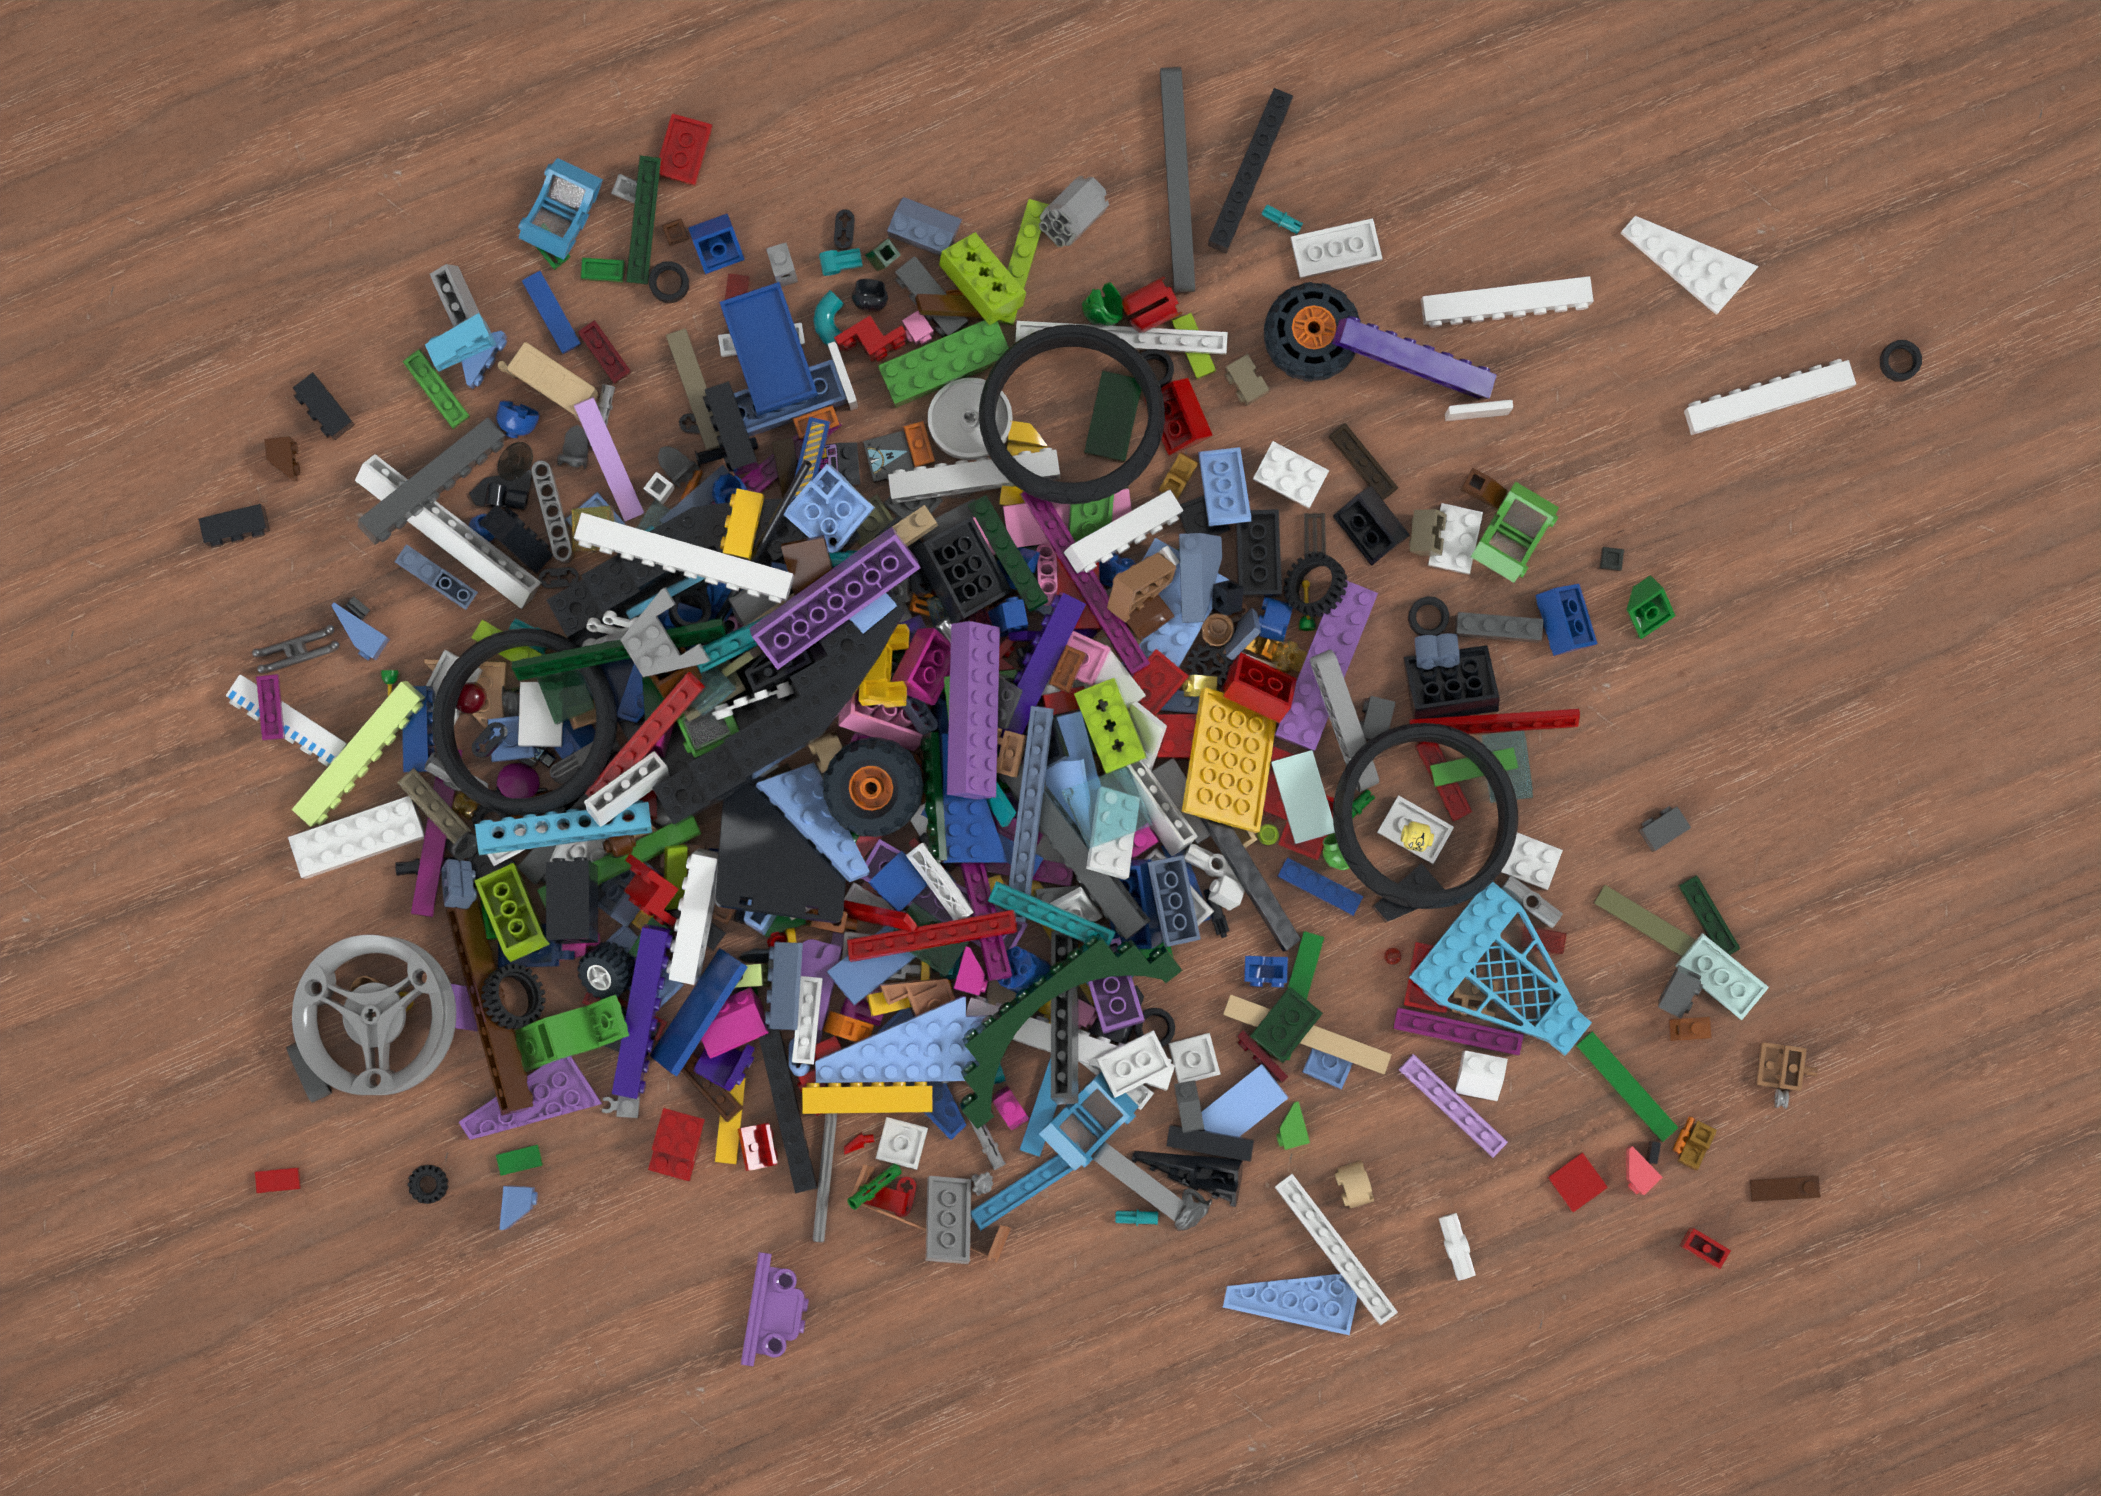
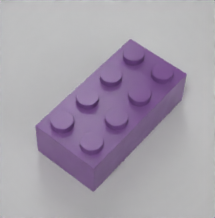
M1120 937L1111 941L1109 947L1113 952H1116L1117 947L1121 944ZM1114 976L1088 982L1103 1034L1145 1022L1132 976Z

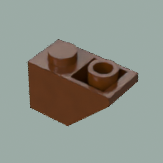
M290 436L264 439L266 460L292 481H298L297 475H300L299 462H296L295 454H298L297 442H294V439Z
M1474 468L1470 470L1460 489L1497 510L1508 491L1492 477Z

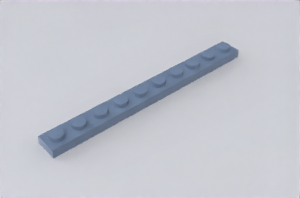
M1031 706L1009 879L1010 887L1031 895L1054 712L1053 708ZM1015 913L1016 921L1027 922L1028 918Z

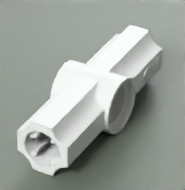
M1193 843L1188 846L1184 853L1186 862L1204 870L1211 877L1216 876L1220 878L1226 875L1240 883L1223 855L1214 854ZM1212 861H1216L1219 864V870L1212 867Z
M1457 1213L1438 1218L1445 1238V1249L1449 1259L1452 1261L1457 1280L1475 1276L1476 1274L1469 1255V1244L1465 1234L1462 1232Z

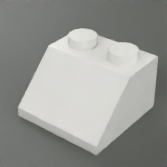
M1462 1051L1455 1093L1498 1101L1508 1059Z

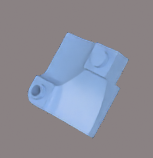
M826 464L788 506L784 516L809 538L824 535L828 551L834 553L844 547L851 535L875 507L833 466ZM833 537L837 540L835 546L830 544V540Z

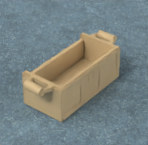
M524 342L509 366L504 361L498 363V368L502 372L508 373L514 379L518 377L572 413L579 422L581 421L574 408V404L594 397L596 402L600 397L595 387L527 342Z

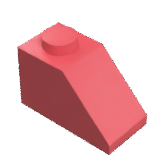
M1628 1146L1626 1148V1180L1630 1183L1628 1187L1636 1195L1638 1193L1645 1195L1663 1177L1633 1146Z

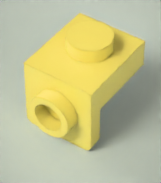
M1188 675V679L1182 686L1184 697H1200L1202 688L1206 687L1217 691V677Z

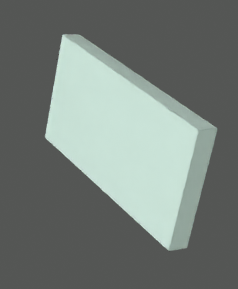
M1307 751L1271 762L1295 844L1335 833L1332 814L1313 751Z
M1701 933L1675 965L1677 967L1679 964L1701 975L1702 988L1741 1020L1769 988L1703 933Z

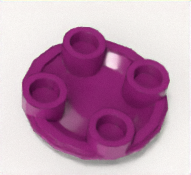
M511 763L505 766L499 772L496 782L501 793L508 798L532 797L537 793L540 785L539 776L536 771L522 763Z

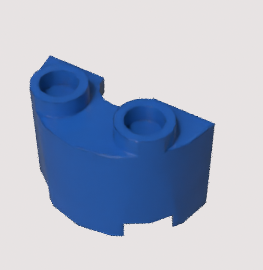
M1264 597L1261 609L1265 610L1264 616H1259L1261 628L1259 636L1284 642L1293 607L1288 602Z
M1245 956L1244 982H1250V986L1263 987V983H1271V987H1284V983H1287L1288 957Z

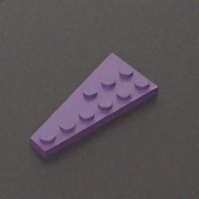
M571 1056L546 1064L527 1076L528 1088L533 1095V1107L525 1111L502 1116L497 1097H495L459 1121V1124L469 1139L472 1140L602 1104V1102Z

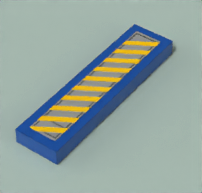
M809 417L796 474L804 460L811 462L812 466L793 498H796L805 486L819 473L831 424L829 421Z

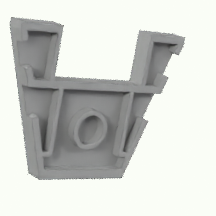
M666 587L657 594L620 639L643 677L710 661L701 644L681 655L657 616L676 605Z

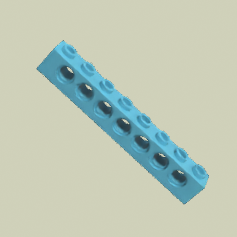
M638 800L615 816L610 824H604L601 827L587 810L579 811V809H569L566 813L559 814L552 811L545 813L543 816L529 814L520 819L506 817L497 822L483 820L480 821V824H475L479 855L608 839L613 836L652 833L648 802ZM629 814L632 815L634 819L630 822H626L623 820V817ZM583 820L591 822L588 827H581L579 824ZM561 823L569 824V828L566 830H560L558 826ZM539 826H546L548 828L544 833L536 831ZM522 828L526 830V833L518 836L515 834V831ZM501 831L504 833V836L496 839L493 837V834Z

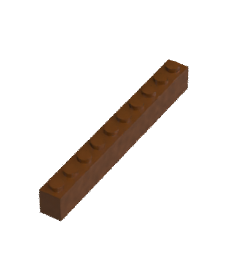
M477 900L473 901L467 909L450 907L446 909V914L501 1115L525 1111L533 1107V1095L529 1091L527 1074L523 1070L522 1055L516 1044V1033L513 1029H505V1026L500 1027L498 1025L499 1021L493 1022L491 1020L493 1015H487L486 1012L489 1008H484L483 1003L486 1000H482L481 997L485 993L482 991V986L486 985L484 984L485 979L488 978L490 973L497 970L493 960V950L486 938L482 910L478 906ZM499 985V997H500L501 1003H502V1005L505 1007V1009L509 1012V1010L506 1008V1004H505V1000H504V999H505L504 991H503V989L501 988V986Z

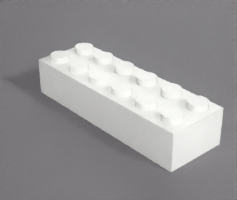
M407 796L290 836L288 839L301 878L308 879L424 839L425 829L416 803Z
M699 848L691 856H688L686 868L689 869L687 877H684L682 885L685 895L679 902L678 910L681 911V915L675 923L674 931L677 932V936L671 944L670 952H673L672 960H669L666 973H670L669 980L694 985L701 977L715 904L718 852Z

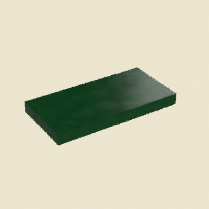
M1102 371L1084 450L1085 454L1122 462L1126 461L1141 393V387L1137 384L1134 377Z

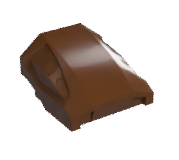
M1159 594L1154 598L1148 597L1143 602L1144 607L1138 610L1136 608L1129 614L1130 619L1127 621V624L1140 641L1175 617Z

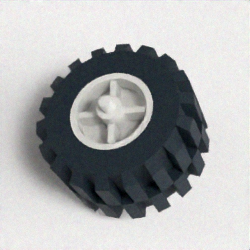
M601 942L582 956L578 962L580 964L577 966V971L580 972L578 978L582 980L581 984L583 987H586V991L592 993L596 999L600 997V1000L613 995L619 997L632 985L635 969L634 959L631 960L630 953H626L624 947H618L617 943Z

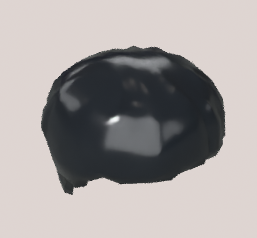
M859 279L852 293V301L855 306L867 312H877L884 309L889 299L885 290V284L882 281L873 279Z

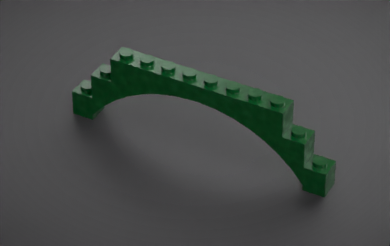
M1099 933L1096 936L1092 935L1084 941V945L1079 949L1075 948L1070 951L1065 960L1052 965L1047 974L1038 976L1029 988L1021 989L1015 995L1016 998L1011 1002L1003 1003L998 1008V1012L985 1017L980 1026L976 1029L968 1030L962 1040L965 1047L976 1060L965 1064L961 1074L974 1093L964 1096L960 1107L977 1130L994 1117L991 1102L999 1064L1008 1045L1028 1018L1059 994L1092 980L1129 975L1162 979L1166 984L1183 971L1164 946L1158 947L1146 959L1132 940L1121 943L1117 947V951L1113 952Z

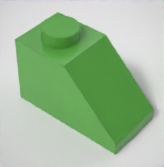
M1299 1101L1292 1103L1278 1128L1279 1133L1276 1134L1279 1147L1283 1146L1284 1150L1310 1143Z

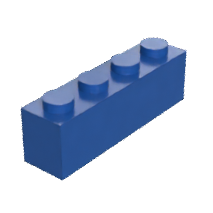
M413 686L426 699L422 702L424 704L422 709L416 714L413 713L408 718L410 722L402 730L403 772H409L413 768L417 772H428L424 768L428 758L434 753L435 743L433 739L432 718L436 694L432 686Z

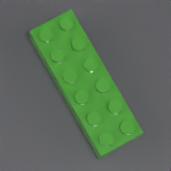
M984 320L880 364L878 367L894 406L897 408L940 390L950 382L968 378L993 367L1009 347L998 322L996 321L989 325Z

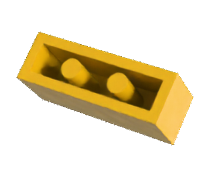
M738 488L736 494L732 493L730 499V506L733 507L732 513L727 515L725 528H728L727 535L722 537L720 549H723V554L750 561L764 501L763 494Z

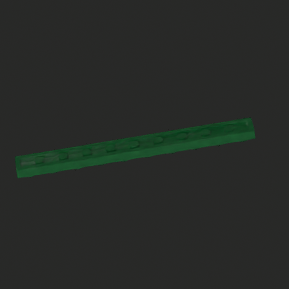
M722 618L666 630L676 648L715 641L728 634ZM619 639L512 661V670L518 681L631 657Z

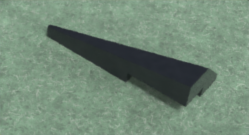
M1134 1151L1132 1162L1140 1161L1150 1166L1149 1169L1154 1172L1160 1170L1168 1174L1167 1177L1197 1191L1200 1188L1211 1193L1212 1198L1218 1199L1220 1197L1229 1201L1230 1206L1236 1207L1242 1180L1243 1160Z

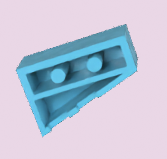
M480 313L444 334L431 338L425 344L432 362L438 371H442L497 345L487 322Z

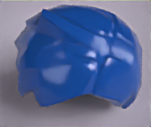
M727 473L720 475L713 483L712 497L716 504L728 503L732 493L736 494L737 488L747 490V487L739 477Z

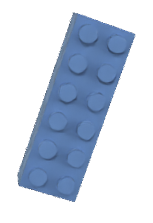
M833 359L809 367L818 393L816 397L758 416L748 388L734 393L748 436L751 437L792 423L794 418L831 405L835 408L847 404Z

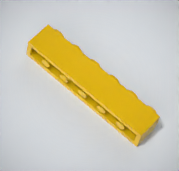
M863 1082L850 1083V1087H841V1083H828V1087H820L819 1083H807V1088H802V1114L932 1112V1086H927V1082H914V1086H906V1082H893V1086L884 1087V1082H871V1087H863Z

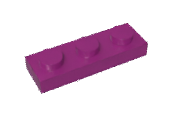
M279 675L257 676L262 740L285 739Z

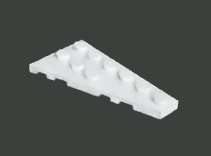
M1637 216L1621 232L1625 238L1716 315L1759 267Z

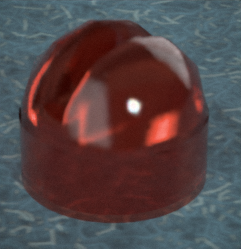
M1389 948L1384 953V960L1390 965H1395L1400 962L1401 953L1396 948ZM1398 954V958L1388 959V955Z

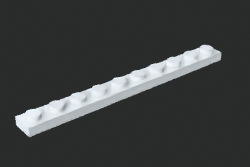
M1017 321L1015 342L1038 330L1057 325H1068V323ZM1086 325L1113 333L1120 339L1122 338L1136 350L1158 349L1170 352L1225 355L1227 352L1228 332L1153 328L1145 333H1139L1133 327Z

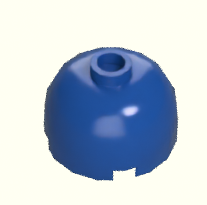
M500 401L496 419L500 428L506 431L505 435L511 438H518V435L525 436L535 429L540 416L537 410L520 404V406L513 405L514 402Z

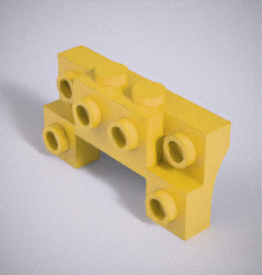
M906 624L897 625L880 657L859 686V701L862 706L883 704L885 708L906 706V684L904 681L891 682L892 650L909 649L910 630Z

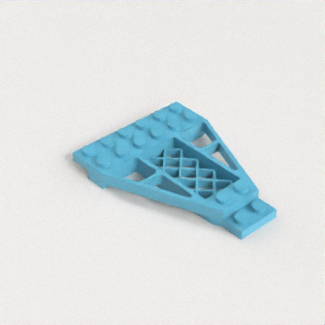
M1494 882L1472 898L1409 976L1439 1006L1442 1005L1534 1036L1537 1039L1548 1042L1564 1056L1567 1055L1592 1023L1577 1010L1578 1007L1523 907ZM1517 913H1519L1533 939L1522 954L1517 952L1500 936L1501 932ZM1495 942L1498 946H1491V944ZM1535 944L1556 983L1526 959V955ZM1489 949H1499L1501 961L1490 962ZM1504 951L1515 960H1505ZM1485 953L1486 962L1477 963ZM1516 962L1517 975H1506L1505 963ZM1490 964H1501L1502 976L1492 977ZM1520 964L1530 973L1521 974ZM1477 965H1486L1487 977L1477 978ZM1532 976V989H1523L1522 977ZM1517 977L1518 990H1508L1507 978ZM1464 978L1486 995L1485 1000L1476 1011L1448 1002L1449 996ZM1492 979H1503L1504 991L1493 992ZM1537 979L1547 987L1537 988ZM1480 980H1488V987ZM1548 990L1549 1002L1539 1003L1538 991ZM1534 991L1535 1003L1524 1004L1523 992ZM1519 992L1520 1005L1510 1006L1508 993ZM1553 992L1557 995L1555 999L1553 998ZM1497 994H1504L1505 1001ZM1492 999L1495 1004L1522 1026L1482 1014L1481 1011ZM1549 1005V1007L1540 1016L1539 1006ZM1535 1006L1536 1019H1526L1525 1007ZM1519 1007H1520V1008H1521V1015H1520L1516 1010H1514L1513 1008H1519Z

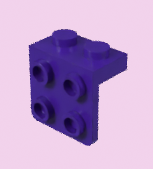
M747 1044L742 1052L734 1048L711 1059L704 1048L694 1067V1072L730 1092L736 1084L740 1085L746 1074L742 1072L745 1067L749 1068L753 1062L754 1057L751 1055L755 1048Z

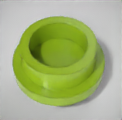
M1264 824L1261 826L1257 836L1262 844L1272 845L1278 840L1279 832L1274 825Z

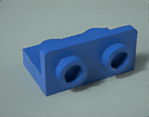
M1113 553L1114 557L1107 562L1102 563V561H1099L1100 583L1112 588L1113 579L1118 573L1128 570L1134 564L1136 565L1133 559L1120 558L1117 553Z

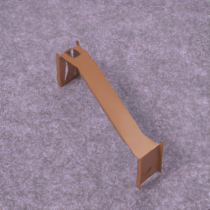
M863 1165L851 1196L859 1191L865 1176L866 1181L864 1184L870 1182L875 1167ZM862 1204V1206H865L879 1213H882L884 1215H887L906 1224L926 1231V1227L901 1218L887 1211H882L879 1209L877 1210L868 1205ZM1000 1225L988 1255L973 1249V1246H970V1250L987 1256L988 1261H991V1258H995L994 1262H998L1011 1228Z

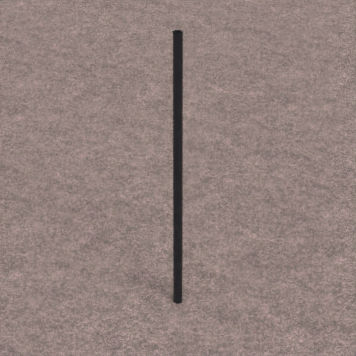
M804 460L754 548L750 559L751 562L757 563L812 466L811 462ZM739 588V591H730L714 620L722 618V621H724L732 607L729 599L737 596L741 588ZM711 642L701 643V646L703 647Z

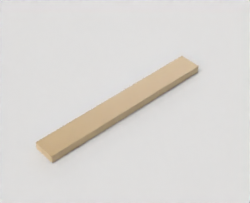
M1230 995L1223 1015L1258 1027L1271 1009ZM1314 1025L1300 1042V1044L1381 1074H1385L1392 1055Z

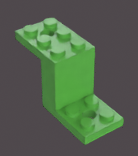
M616 995L585 1007L543 1018L514 1030L517 1048L521 1052V1062L525 1072L554 1061L595 1050L629 1036L628 1027L624 1021L621 1005Z

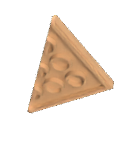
M424 659V663L434 671L439 660ZM484 662L479 666L483 671L477 683L485 688L487 700L486 705L472 715L484 728L488 726L487 719L504 718L502 686L506 689V662Z

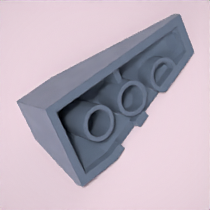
M1203 533L1179 534L1182 623L1204 622L1222 561V540L1220 536Z

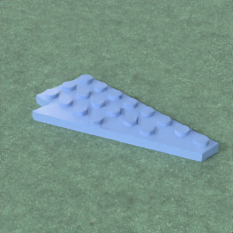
M961 996L817 1059L815 1062L816 1083L965 1081L961 1071L965 1064L969 1061L974 1062L976 1059L965 1047L962 1039L968 1030L976 1029L980 1026L982 1020L988 1015L966 1016V996Z

